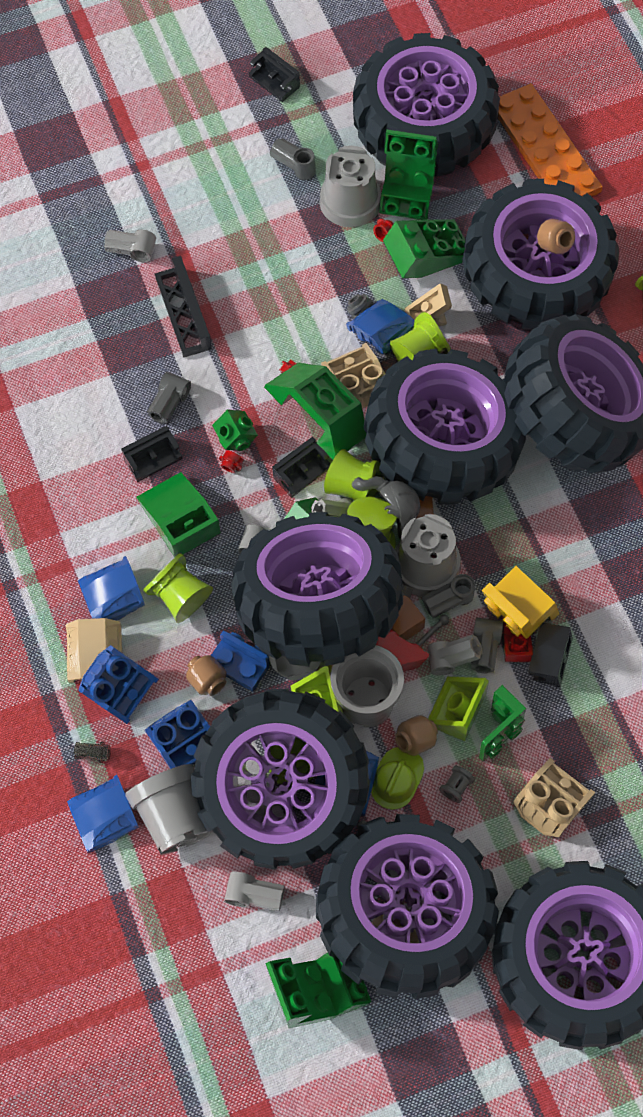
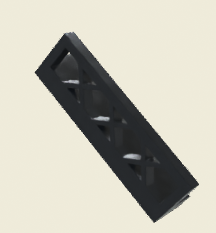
M178 256L171 258L173 268L154 273L184 358L211 350L212 346L207 326L182 257ZM176 277L177 282L173 288L163 285V279ZM174 295L184 299L180 308L170 304ZM181 315L191 319L187 328L177 324ZM189 335L198 339L199 345L186 348L184 342Z

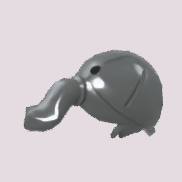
M378 476L368 480L357 477L352 482V487L358 491L376 489L381 497L391 504L386 506L384 510L389 509L387 513L397 517L398 538H401L405 525L411 519L417 518L420 513L418 494L412 487L403 482H389Z

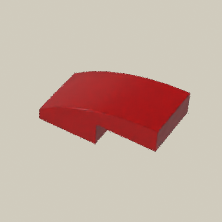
M503 621L505 662H531L533 654L531 635L527 639L522 634L517 637L507 628V624Z

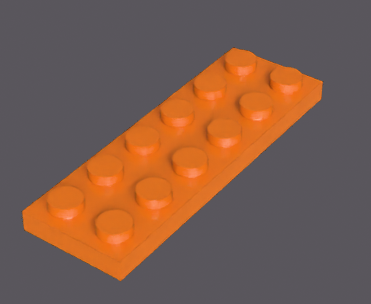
M532 83L499 96L498 120L538 179L544 178V184L557 185L559 180L574 185V192L582 197L586 193L592 197L602 192L603 186Z

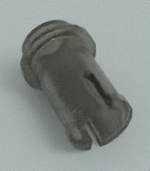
M101 741L100 744L76 742L74 759L96 760L103 764L104 761H109L111 747L105 744L104 741Z

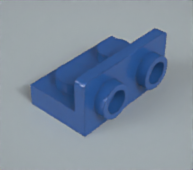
M222 631L220 634L221 641L211 656L225 668L227 678L253 692L270 667L269 656L256 645L252 647L245 643V640L240 635L234 632L229 634L226 631Z

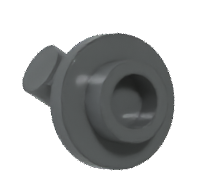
M356 294L348 301L347 311L354 320L364 310L374 305V302L366 294Z

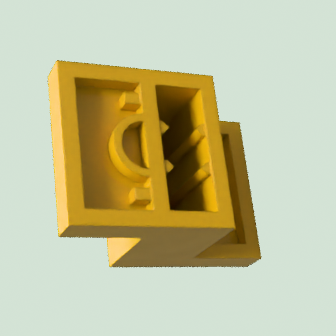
M517 566L495 587L489 583L482 590L486 598L484 603L487 605V608L497 618L502 615L507 628L517 637L522 634L527 639L547 618L553 621L559 615L556 603Z

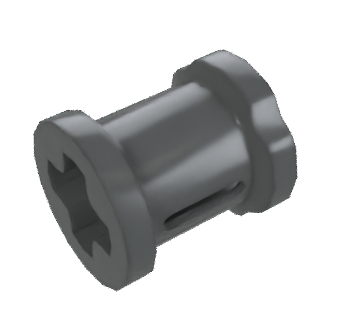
M455 765L452 768V775L445 785L440 786L439 791L451 801L460 803L463 799L462 794L469 784H473L475 778L466 769Z

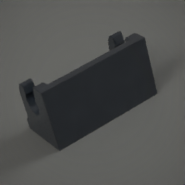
M264 47L263 51L250 62V65L254 68L249 72V77L281 102L300 88L299 71L269 48Z
M167 425L121 448L124 461L137 482L183 459L179 451L180 447Z
M312 436L272 466L273 478L292 498L328 471L331 465L327 460L329 455L317 444L316 439Z
M542 623L540 625L528 670L529 675L534 676V681L561 688L573 640L570 627Z

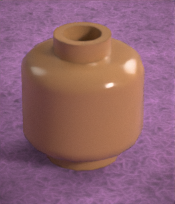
M558 219L546 220L538 230V244L545 251L554 254L566 253L574 244L575 230L566 221Z
M198 655L188 663L187 667L189 669L186 673V679L200 695L209 694L213 696L226 685L227 672L213 656L205 655L200 657Z
M416 715L398 725L395 741L402 752L411 756H417L435 746L438 730L433 721L423 715Z

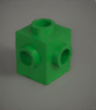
M227 409L212 425L220 444L225 450L244 451L250 447L251 442L258 436L253 427V422L245 411Z

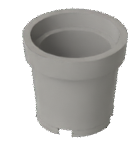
M343 146L339 148L338 152L333 155L331 154L326 161L325 181L320 191L319 202L321 211L328 220L339 226L358 227L369 223L379 213L381 189L376 180L375 161L361 147Z
M427 514L417 519L415 517L405 525L401 541L395 549L401 564L402 583L413 589V595L422 597L452 582L453 578L460 574L461 560L456 546V536L450 523L446 519L434 514ZM415 545L416 548L412 549L410 546ZM434 554V555H436L437 557H436V558H431V555Z
M375 645V648L361 656L354 653L346 656L343 663L334 664L330 681L333 694L341 706L343 714L353 724L364 725V727H374L382 724L390 716L393 706L397 703L403 689L404 673L400 662L390 651ZM372 681V682L375 683V685H374V686H370V685H369V682ZM353 692L354 695L349 696L348 693Z
M193 764L181 765L154 775L137 784L125 794L132 809L137 810L160 855H167L178 851L179 847L185 845L188 847L209 836L212 830L207 832L197 814L201 809L197 797L192 796L191 774L195 770Z

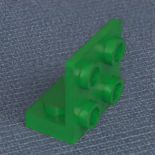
M503 685L494 692L491 706V714L500 725L481 743L479 759L482 762L488 757L491 759L496 757L503 749L502 744L507 739L514 740L523 730L522 725L525 722L526 707Z

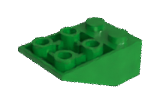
M455 219L395 221L383 239L402 279L422 278L463 263L465 238Z
M182 472L136 497L174 558L179 553L183 555L221 533L219 520L211 507Z

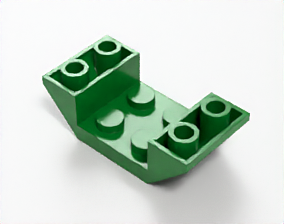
M394 130L386 131L384 153L387 155L385 180L381 192L380 214L419 220L428 219L438 148L437 137Z
M297 363L265 384L264 388L281 406L294 398L325 431L317 444L332 460L342 449L348 452L365 440L367 434L363 428L365 419L361 402L326 366Z
M326 953L316 960L296 964L292 963L291 958L272 960L265 963L289 1029L331 1020L372 1002L364 981L362 980L360 984H357L342 972L343 964L337 956L331 957Z

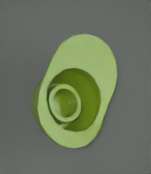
M398 747L386 752L377 767L371 792L377 804L391 810L400 809L409 804L423 777L424 763L421 756H411L402 752Z

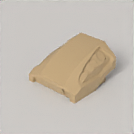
M367 343L331 361L321 362V365L326 366L361 402L362 409L368 406L370 395L377 380L385 375L378 358Z
M107 618L78 619L66 624L68 683H74V680H82L98 654L110 645L123 653L120 621Z
M549 758L517 795L514 804L520 816L543 835L560 837L572 820L591 800L595 792L592 789L589 791L554 764L553 759Z

